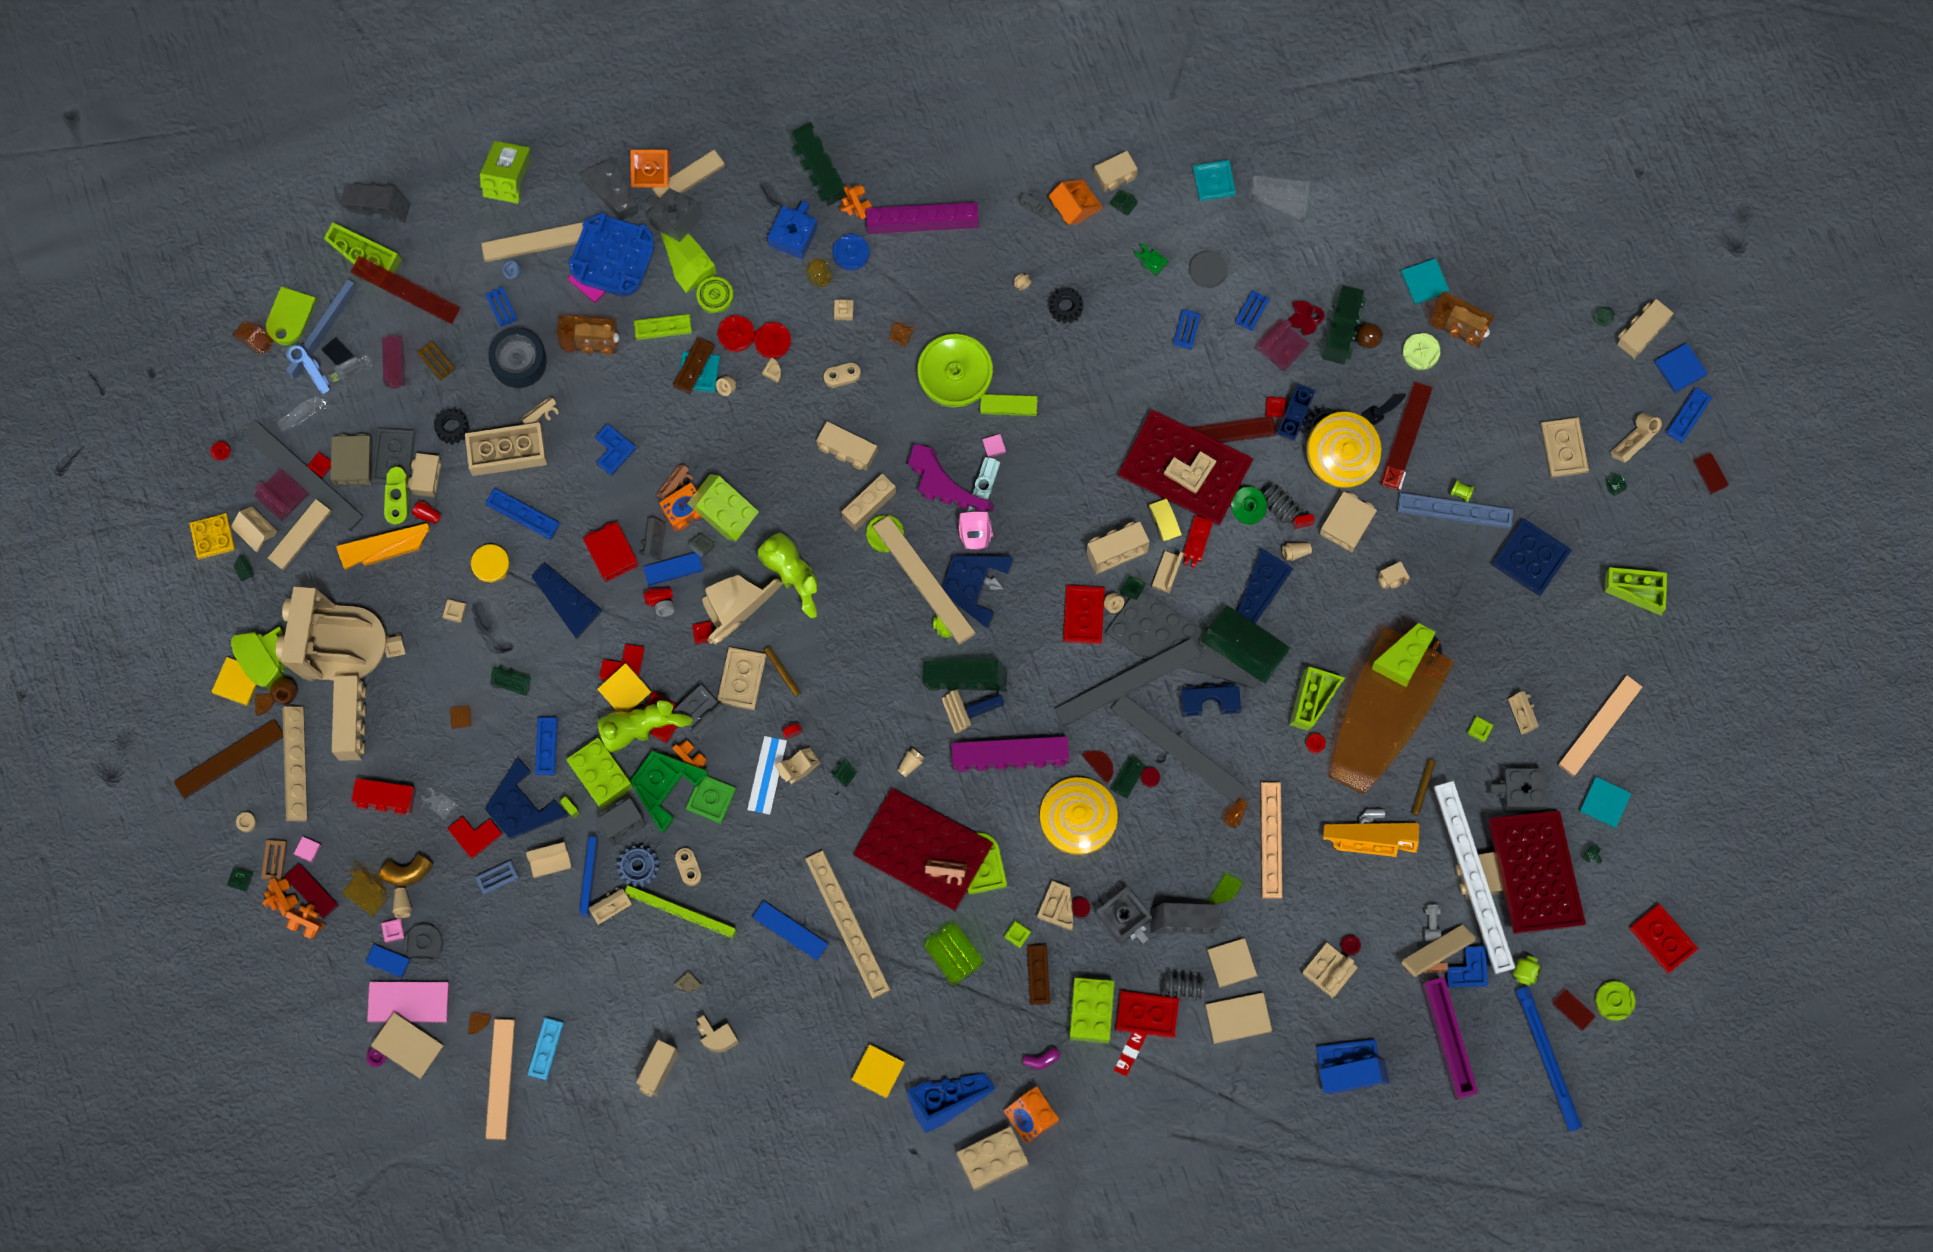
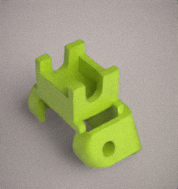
M278 627L263 637L261 634L256 635L255 632L234 635L231 639V647L242 670L256 685L266 686L270 691L274 681L283 678L282 674L285 672L283 669L287 667L280 662L281 659H278L276 655L277 639L279 636H285Z

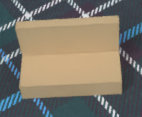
M252 506L239 511L231 526L256 552L260 550L265 540L275 537L277 530Z
M1166 551L1164 552L1152 588L1170 594L1184 553L1180 552L1178 556Z
M564 842L526 852L533 878L572 868L567 846Z

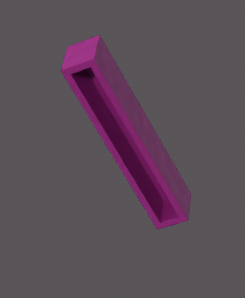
M978 202L866 208L868 234L979 228Z
M1068 737L951 743L953 770H957V772H968V769L987 771L988 768L1006 770L1007 767L1025 769L1027 766L1045 768L1046 765L1064 767L1065 764H1069Z
M1445 978L1427 981L1422 987L1455 1099L1457 1101L1473 1097L1478 1094V1089Z

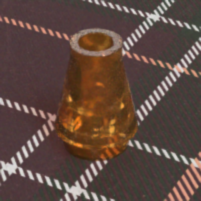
M1238 799L1224 814L1223 822L1231 828L1240 826L1248 803L1243 799Z

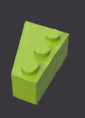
M1611 567L1605 574V593L1658 615H1662L1666 610L1667 573Z
M1313 667L1306 668L1301 677L1289 725L1306 731L1311 729L1345 677Z

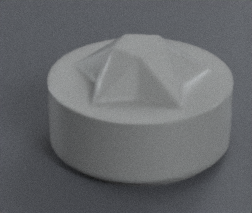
M672 601L658 602L655 605L656 614L661 617L672 615L675 612L674 603Z

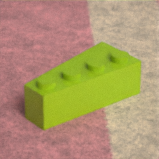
M333 222L324 237L335 250L381 289L386 291L402 261V258L397 253Z

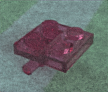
M1287 319L1284 322L1280 320L1256 346L1258 351L1283 372L1309 346V343L1290 328L1292 324Z
M280 469L265 485L259 483L256 486L258 492L254 497L280 521H283L309 494Z

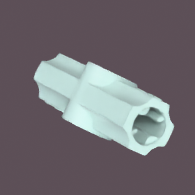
M990 457L984 458L972 495L988 501L1000 466L999 461ZM986 483L989 487L986 490H981L979 485ZM972 507L967 509L968 512H977Z

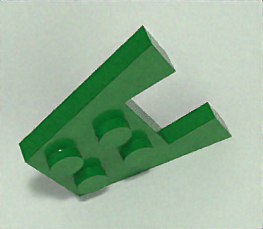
M652 751L630 783L660 832L665 833L675 817L661 806L683 776L694 786L698 787L709 771Z

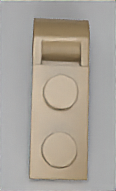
M1645 412L1641 413L1636 420L1637 428L1610 452L1612 457L1624 463L1631 459L1661 429L1662 422L1660 418Z

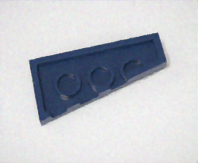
M1261 548L1235 621L1251 631L1292 573L1293 568Z
M543 563L531 576L576 640L602 612L599 607L547 564Z

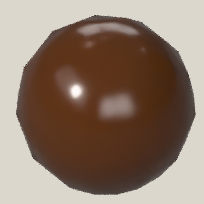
M1365 323L1359 327L1356 337L1362 347L1373 349L1381 343L1383 333L1378 325Z
M279 678L271 685V697L279 704H289L297 696L296 684L288 678Z

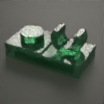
M503 665L493 668L491 685L525 696L529 693L530 677L514 673L513 668H510L509 671L503 670Z

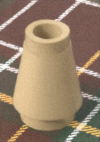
M1309 542L1287 543L1282 546L1283 557L1286 561L1289 560L1290 562L1312 553Z
M912 748L910 752L906 753L897 771L907 777L923 763L924 757Z
M397 888L394 890L392 912L396 918H407L411 915L410 912L412 911L406 888Z

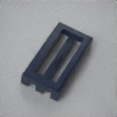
M998 695L966 707L968 718L970 719L1004 706L1003 697Z

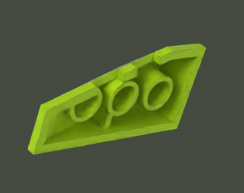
M661 232L675 280L686 294L699 286L705 279L717 274L714 263L689 233L681 242H678Z

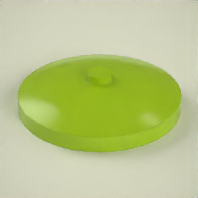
M962 334L944 335L933 340L923 350L917 368L918 380L924 393L934 402L947 407H964L979 400L988 390L993 375L992 360L986 348L976 339Z

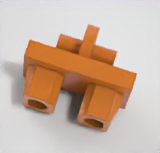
M861 184L852 187L849 185L844 186L847 197L841 199L843 202L839 207L841 212L847 211L850 216L854 214V210L857 217H860L861 220L865 219L866 208H872L868 199L862 202L858 200V197L866 194Z
M687 740L679 747L675 745L672 748L683 762L699 768H703L707 762L700 753L692 760L688 757L695 748Z
M273 878L269 880L270 884L267 886L269 891L264 893L266 900L262 904L264 907L270 906L273 911L279 908L282 916L285 917L288 911L298 905V900L294 894L285 898L283 892L290 889L286 878L278 881Z
M309 904L307 908L301 905L299 911L293 909L286 914V917L289 918L287 928L292 931H298L302 924L306 926L303 935L309 939L315 938L318 931L324 929L326 923L317 919L319 913L314 911L315 905Z

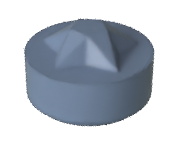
M509 260L503 265L502 272L506 278L514 280L520 277L522 267L519 262Z

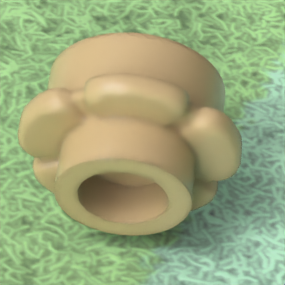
M1019 274L1014 279V286L1020 291L1026 289L1031 284L1028 274Z

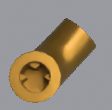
M418 854L413 862L406 867H400L388 861L381 869L379 878L396 886H411L420 882L429 873L433 864Z

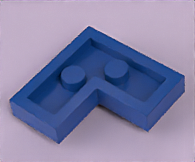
M609 424L595 437L600 444L608 449L599 459L597 465L612 477L636 450V446Z
M1485 946L1465 947L1466 967H1448L1446 972L1447 988L1487 987Z

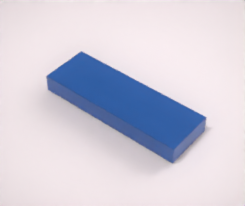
M1696 387L1666 434L1682 444L1712 397Z
M696 553L643 567L648 586L704 571L700 556Z
M538 717L536 775H555L557 717Z
M1376 1039L1316 1047L1319 1067L1330 1063H1336V1065L1344 1064L1343 1061L1355 1059L1357 1062L1363 1060V1057L1368 1055L1378 1057Z

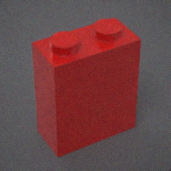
M617 522L614 524L608 523L603 526V529L597 532L592 531L583 538L605 583L639 566Z

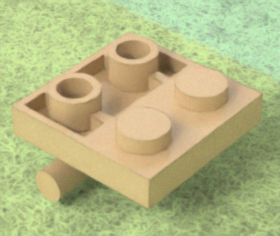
M1326 943L1302 974L1333 999L1358 967L1353 964L1354 961L1350 957H1344L1330 944Z

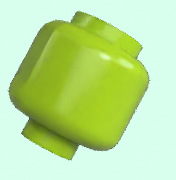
M1528 955L1526 959L1519 958L1513 971V975L1516 977L1515 981L1528 986L1537 983L1542 971V966L1537 963L1538 959Z

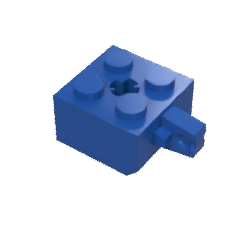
M802 201L798 210L782 206L768 235L770 247L800 259L804 258L818 226L817 219L807 214L810 208L809 203Z

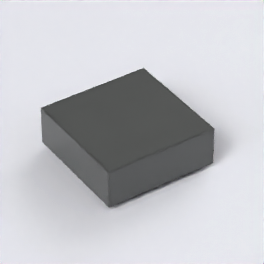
M702 533L688 544V547L701 558L715 546Z

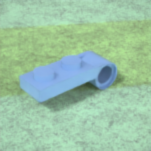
M289 346L286 350L287 359L295 363H303L320 393L324 394L329 391L328 385L330 383L325 375H320L318 371L320 367L316 360H311L301 346ZM297 348L300 351V357L293 359L291 352Z

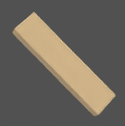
M713 150L670 177L668 187H655L653 191L659 199L669 188L682 194L723 168L725 164L716 151Z
M315 499L268 559L284 571L332 511Z
M1461 925L1403 959L1402 965L1416 977L1475 942L1476 937L1464 925Z

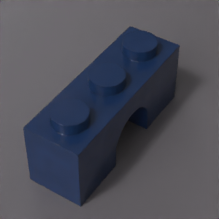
M1226 684L1219 688H1215L1214 685L1204 686L1203 689H1196V687L1190 686L1185 687V690H1181L1182 717L1202 716V704L1208 700H1213L1219 704L1221 714H1237L1241 712L1240 688L1234 684Z

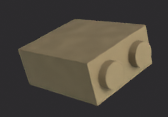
M339 434L332 437L331 481L333 485H372L373 441L371 437L367 434H357L356 436Z

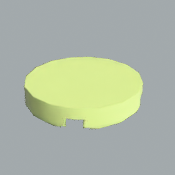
M1427 333L1411 335L1403 347V357L1406 363L1417 370L1432 368L1437 363L1441 354L1438 341Z

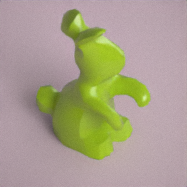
M782 533L771 536L758 549V559L768 569L779 574L786 589L790 588L791 584L794 585L796 592L802 598V610L808 617L816 618L817 608L812 596L817 592L818 580L815 574L812 573L811 566L800 559L797 546L789 537Z
M659 700L657 704L649 705L645 710L638 708L631 712H611L597 720L605 747L610 752L618 753L635 738L639 741L650 740L649 731L652 728H660L667 724L685 727L693 723V718L685 714H672L673 704L668 701Z

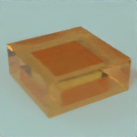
M470 707L450 709L452 729L472 727Z

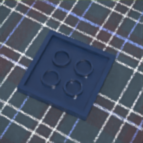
M1523 519L1492 566L1533 593L1541 596L1572 549L1531 522Z

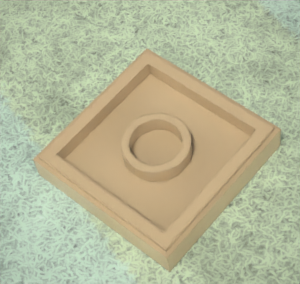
M1245 938L1207 950L1219 988L1257 977Z

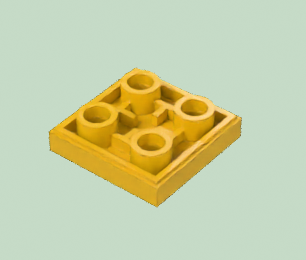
M227 513L189 523L198 560L236 550Z
M226 657L211 692L248 706L257 685L248 678L236 660Z
M627 663L597 689L617 712H631L652 693Z
M869 1045L851 1081L887 1099L905 1062Z

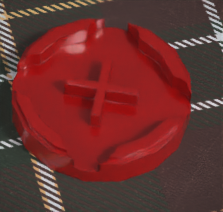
M733 315L721 322L717 335L720 344L726 350L741 352L752 345L755 330L749 319Z
M766 323L755 333V348L765 358L771 359L772 357L778 359L789 351L791 334L780 323Z

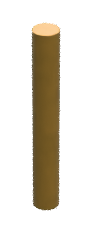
M770 646L766 647L764 652L794 697L801 694L800 690Z
M1428 759L1411 813L1415 816L1420 814L1436 763L1432 759Z

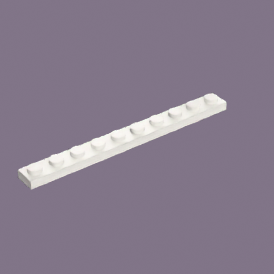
M1454 781L1435 786L1434 790L1494 973L1499 974L1513 970L1515 966Z

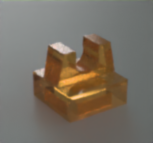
M896 322L893 325L889 340L906 348L914 328H908L904 326V323Z

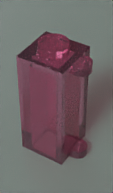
M395 336L382 338L383 381L386 387L391 389L405 386V359L402 338Z

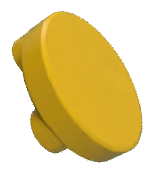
M488 544L481 546L474 552L471 558L473 573L479 580L491 583L503 580L509 570V557L505 550L497 545Z

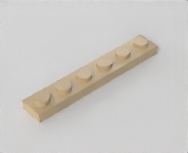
M284 706L282 710L286 821H306L303 707Z

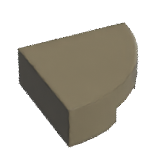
M689 971L674 984L676 988L686 992L695 991L702 987Z

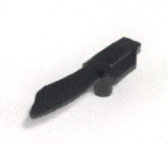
M1395 394L1383 407L1378 408L1374 406L1363 413L1362 417L1367 419L1373 426L1384 420V414L1393 410L1404 400L1406 394Z

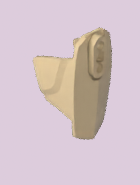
M736 575L705 589L707 596L702 598V602L716 627V630L709 636L707 641L710 644L714 643L717 645L730 635L782 586L781 580L774 579L762 590L741 576Z

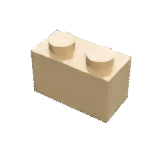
M1125 151L1094 166V175L1104 192L1107 190L1112 191L1124 182L1129 183L1133 181L1137 176V167L1128 151Z
M416 453V459H413L411 464L413 475L408 480V488H410L413 495L436 496L442 464L439 456Z

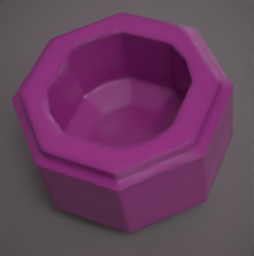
M374 1048L366 1055V1062L372 1068H379L386 1061V1056Z

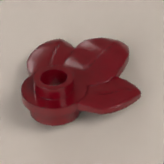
M1308 301L1293 302L1292 305L1296 313L1289 319L1288 324L1293 328H1302L1304 336L1313 334L1317 329V325L1324 320V311L1320 307H1313ZM1317 314L1318 318L1314 319L1312 315Z

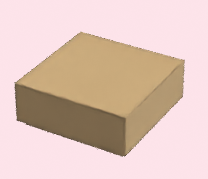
M447 599L442 616L443 619L462 623L467 604Z

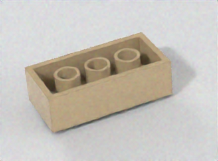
M540 422L465 433L468 465L472 476L547 465L544 434Z
M334 676L332 753L339 761L362 760V754L366 752V746L363 743V735H366V724H363V717L367 715V708L364 705V698H367V687L364 686L358 676Z

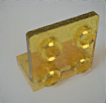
M351 869L349 873L354 878L342 894L370 916L374 917L388 900L384 895L386 892L374 881L370 884L371 880L360 870L355 872Z

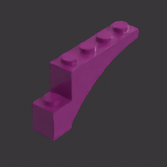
M914 444L908 466L913 469L914 473L923 475L918 492L924 495L923 498L934 501L936 498L940 499L941 503L947 505L956 503L958 507L963 509L972 507L977 512L988 511L993 513L994 504L964 491L948 476L937 458L938 452L930 447Z

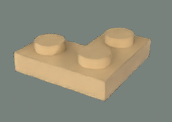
M1200 451L1192 465L1188 466L1174 457L1165 470L1164 475L1197 494L1215 466L1216 460Z

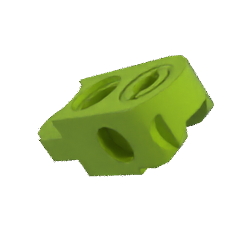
M393 467L387 473L384 516L389 523L398 525L406 522L410 515L409 488L405 470L401 467ZM396 489L401 491V497L398 500L393 497V492ZM394 510L399 511L397 517H394Z

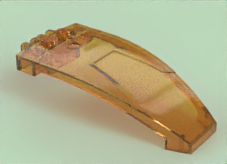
M1409 626L1405 634H1407L1412 629L1411 626ZM1384 627L1359 676L1348 703L1331 760L1329 778L1364 795L1377 783L1379 778L1400 754L1428 713L1454 661L1436 652L1440 644L1438 640L1434 643L1433 649H1427L1410 682L1405 687L1372 670L1374 662L1404 636Z

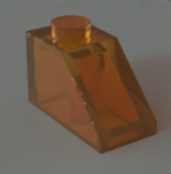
M245 321L232 334L238 341L261 355L271 348V344L274 341L259 326Z

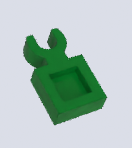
M1141 244L1140 248L1144 250V253L1135 251L1134 255L1137 259H1143L1142 266L1157 276L1168 264V260L1155 249L1150 253L1148 247L1145 244Z

